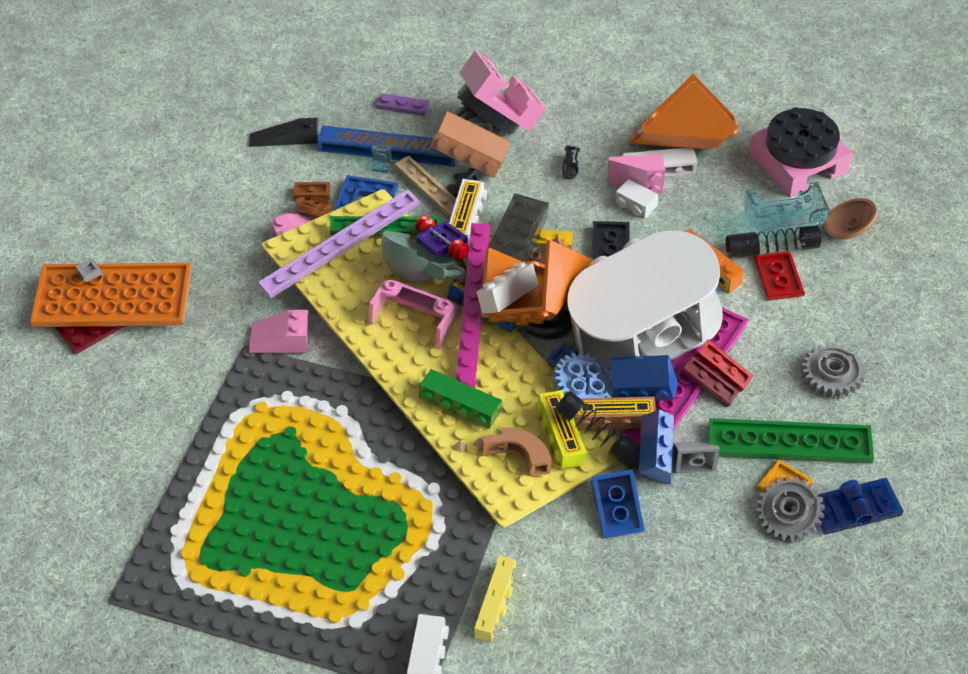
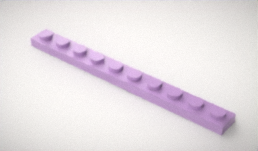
M407 189L258 282L259 287L271 299L419 206V200Z

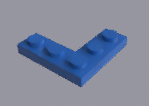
M346 175L334 210L357 201L359 195L368 196L382 189L386 190L392 198H395L398 183Z

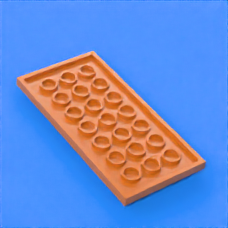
M191 262L97 264L101 269L102 275L86 283L77 272L76 266L79 264H43L30 320L32 327L183 325L192 270Z

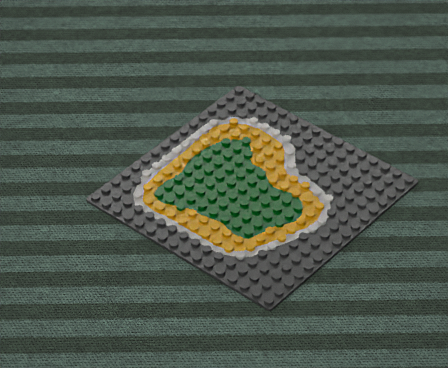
M244 346L109 598V602L121 608L342 674H407L419 614L445 617V626H449L447 640L444 639L442 645L445 646L444 659H440L439 666L443 665L497 523L374 378L278 353H249V346Z

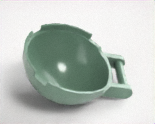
M393 231L383 232L381 247L384 260L389 268L400 278L411 282H427L435 278L439 280L445 278L464 280L466 278L465 269L452 264V256L448 253L437 258L417 242L409 240V234Z

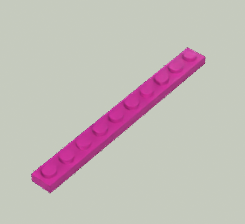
M471 223L456 380L473 388H476L482 323L481 306L476 291L483 288L486 248L489 247L490 224Z

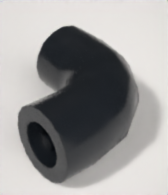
M562 310L553 321H543L542 324L529 322L526 333L543 340H556L566 336L572 330L569 310Z

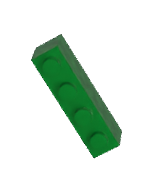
M430 369L419 385V398L488 429L491 428L501 412V399L433 369Z

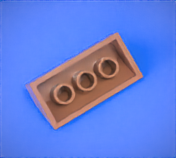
M446 111L431 141L432 148L494 178L510 145V141L449 111Z

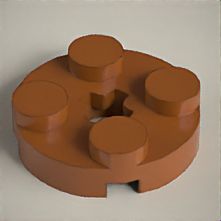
M300 197L296 200V213L312 214L314 218H319L332 211V203L329 204V201L323 198L310 197V200H305V197Z

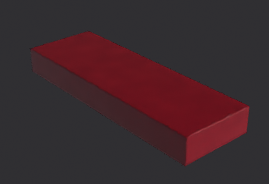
M694 356L690 357L680 371L726 407L731 405L739 393L738 390Z

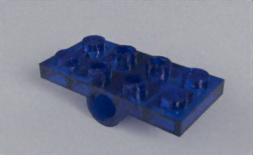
M887 477L859 484L857 480H849L841 484L838 490L822 493L817 496L823 498V502L820 504L824 505L825 508L820 511L824 513V518H818L821 521L820 527L824 535L899 517L904 512Z

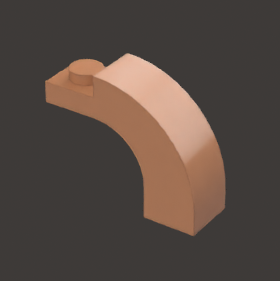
M504 427L501 428L500 435H489L482 438L481 450L483 455L512 453L525 461L530 476L550 474L552 460L549 451L544 443L532 433L518 428Z

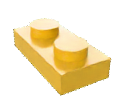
M537 229L535 247H541L547 243V240L559 237L569 249H572L573 232Z

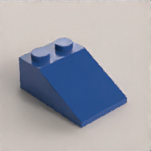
M633 469L593 476L590 480L603 537L609 538L645 531Z

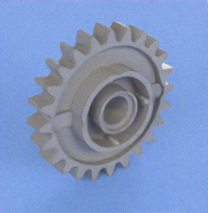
M826 343L825 347L819 344L818 350L813 347L812 351L807 352L806 357H804L801 368L803 371L802 377H806L805 383H810L809 388H816V393L822 391L824 397L830 394L831 398L835 394L839 398H841L842 394H845L847 397L850 392L855 394L856 389H860L861 384L864 383L866 370H864L865 364L861 363L862 358H857V352L851 353V348L845 350L844 345L837 347L836 343L832 347L828 343Z
M787 476L786 481L779 477V483L777 484L771 481L772 487L765 486L766 493H760V497L763 500H757V505L760 507L756 511L758 514H761L758 516V521H764L761 524L762 528H768V535L774 533L775 539L782 536L783 542L790 538L791 542L794 543L796 537L802 541L803 535L810 538L809 531L816 533L815 525L821 526V521L818 518H824V513L820 512L825 509L824 505L820 504L823 502V498L817 497L819 490H813L814 486L812 483L807 486L806 479L799 482L798 476L793 481L790 480L789 476ZM791 505L796 507V510L788 513L785 511V508Z

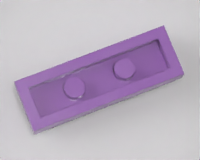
M380 93L376 108L426 116L430 101Z

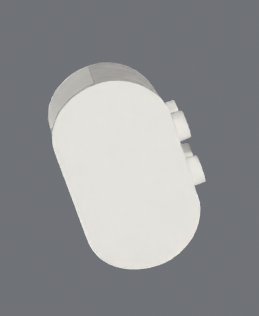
M662 231L642 240L639 238L633 239L623 247V250L609 257L600 256L593 260L589 267L584 269L574 279L568 293V308L577 352H581L583 356L589 353L590 358L596 356V361L603 360L602 365H608L607 371H611L612 357L669 355L672 361L704 344L707 339L713 338L722 323V306L714 291L720 278V266L713 249L703 239L691 233Z

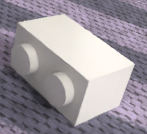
M628 179L616 191V203L621 208L632 211L636 216L646 218L657 207L658 194Z

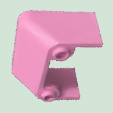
M394 280L384 281L369 303V324L371 325L388 299L441 318L442 321L437 327L435 349L438 350L459 316V306L456 303Z

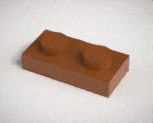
M295 182L294 200L300 197H305V200H310V197L330 200L331 185L330 182Z

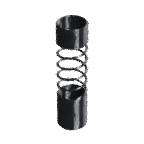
M814 224L798 226L795 232L790 227L786 230V233L781 228L778 229L776 234L773 230H769L767 236L763 231H760L758 234L756 232L729 234L725 240L726 252H729V258L759 255V235L762 232L766 239V248L769 254L768 235L769 232H772L775 236V246L778 253L777 235L780 230L785 237V250L788 251L787 232L789 229L793 232L795 250H797L796 232L798 228H800L799 240L803 249L819 248L822 241L819 226Z
M568 391L555 408L556 413L558 412L567 421H571L579 410L586 405V409L575 428L588 415L595 412L584 434L598 420L603 418L601 426L592 438V441L609 425H611V429L600 447L612 435L620 431L617 440L610 448L608 454L612 455V457L614 456L626 468L633 469L634 473L639 470L640 445L625 433L621 435V430H616L610 435L613 423H609L602 428L605 418L602 416L594 421L596 410L586 414L588 403L584 404V401L576 396L575 393Z

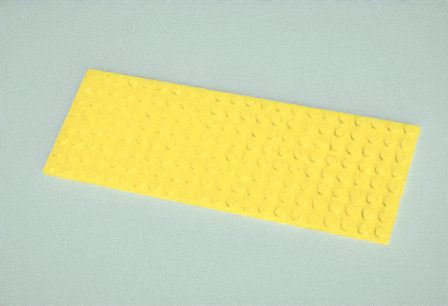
M379 190L262 243V248L278 267L282 268L333 236L330 235V216H366L393 198L386 190ZM369 236L294 283L295 287L501 528L511 525L620 462L614 456L612 457V455L608 454L610 448L617 440L615 435H612L600 447L608 435L609 429L601 431L593 441L592 438L598 429L588 430L585 434V430H578L587 452L585 465L561 469L559 462H556L554 459L553 446H550L548 443V433L546 430H543L541 415H538L536 412L539 394L555 391L557 385L553 384L554 377H552L554 370L516 329L509 333L482 318L476 389L502 400L501 412L491 428L479 426L471 420L462 418L453 412L444 410L435 404L419 398V385L430 369L456 380L463 306L457 304L459 306V316L439 350L435 349L437 327L442 321L441 318L388 299L372 325L369 324V303L381 284L386 280H394L453 302L447 297L449 285L455 280L454 278H445L443 280L435 278L427 282H411L396 275L384 260L381 247L382 236ZM410 236L409 240L416 242V236ZM504 427L525 430L539 438L547 447L552 460L550 474L530 476L527 465L521 457L512 453L483 455L482 451H479V447L473 445V443L480 437L500 435L501 428ZM459 441L467 445V449L463 452L454 451L452 447Z

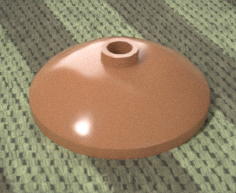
M855 198L839 204L829 212L824 220V229L827 235L834 239L845 240L863 234L873 225L877 218L878 211L876 205L866 198Z

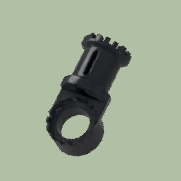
M567 145L564 148L566 155L563 160L562 175L566 179H574L579 172L577 157L580 147ZM566 168H574L575 173L572 175L568 174Z

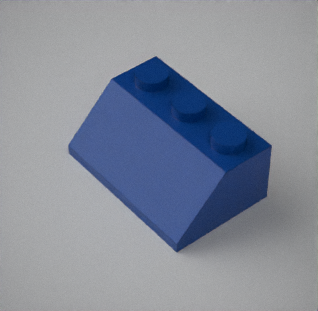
M669 355L611 358L612 390L615 398L655 397V401L674 400L678 381Z
M662 410L642 415L639 473L666 484H671L673 415Z

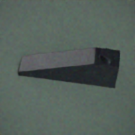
M299 118L250 133L249 146L318 144L319 118Z

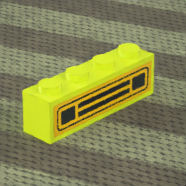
M563 391L539 394L536 412L538 415H541L543 430H546L548 433L547 439L549 445L553 446L555 461L559 462L561 469L585 465L587 452L577 427L575 428L574 419L567 421L555 411L557 404L564 397Z

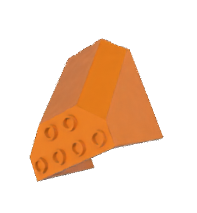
M692 74L641 123L639 128L630 136L629 141L631 144L713 149L721 146L728 137L732 138L738 132L739 126L737 118Z
M547 240L545 265L540 262L525 261V264L533 263L539 285L500 312L483 314L481 310V316L488 318L490 322L506 321L515 322L517 325H527V322L542 324L543 321L552 320L567 301L569 289L574 279L584 269L589 267L593 259L554 241ZM486 248L483 284L492 282L494 277L503 275V271L513 268L514 264L522 261L494 249Z

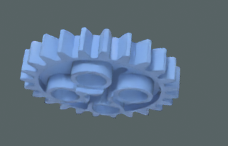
M581 352L577 356L574 353H571L570 357L565 355L564 359L559 360L552 375L554 377L553 384L557 385L555 391L562 390L564 395L571 391L579 398H611L614 393L612 390L611 371H607L609 366H603V360L596 361V356L590 358L589 353L586 356H583Z

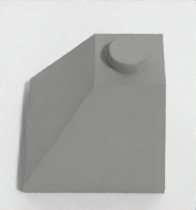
M686 441L673 443V461L676 474L716 471L719 456L718 445Z

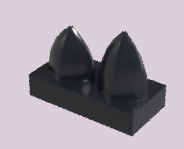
M470 168L466 173L455 174L454 179L457 183L446 186V190L457 199L463 179L480 181L477 169Z

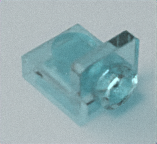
M373 144L372 171L388 173L392 163L391 146Z

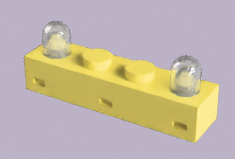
M499 555L474 628L476 639L492 642L494 636L502 638L508 636V626L498 622L500 617L504 618L507 605H505L506 598L510 599L513 590L511 582L512 580L524 582L527 579V572L516 568V559Z

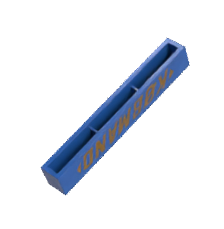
M322 125L317 139L318 149L321 152L399 161L410 156L417 163L455 167L456 159L431 147L433 138Z

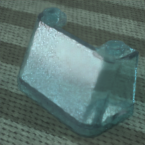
M818 182L808 183L809 188L804 192L802 190L799 191L798 198L765 201L764 196H758L755 189L746 190L745 217L759 231L821 225L828 220L830 210Z

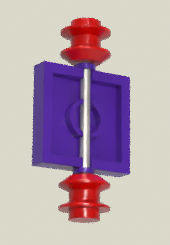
M426 215L417 219L415 229L420 234L416 235V242L437 258L448 253L455 260L459 261L467 256L469 252V247L466 244L468 243V237L447 221L435 226V221Z

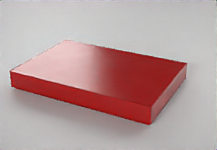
M791 251L754 256L767 301L802 297L805 295Z

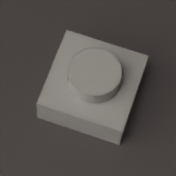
M93 258L76 266L77 272L85 283L102 275L101 269Z

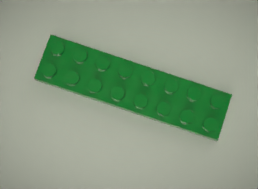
M709 418V444L719 446V456L873 463L874 461L871 425Z

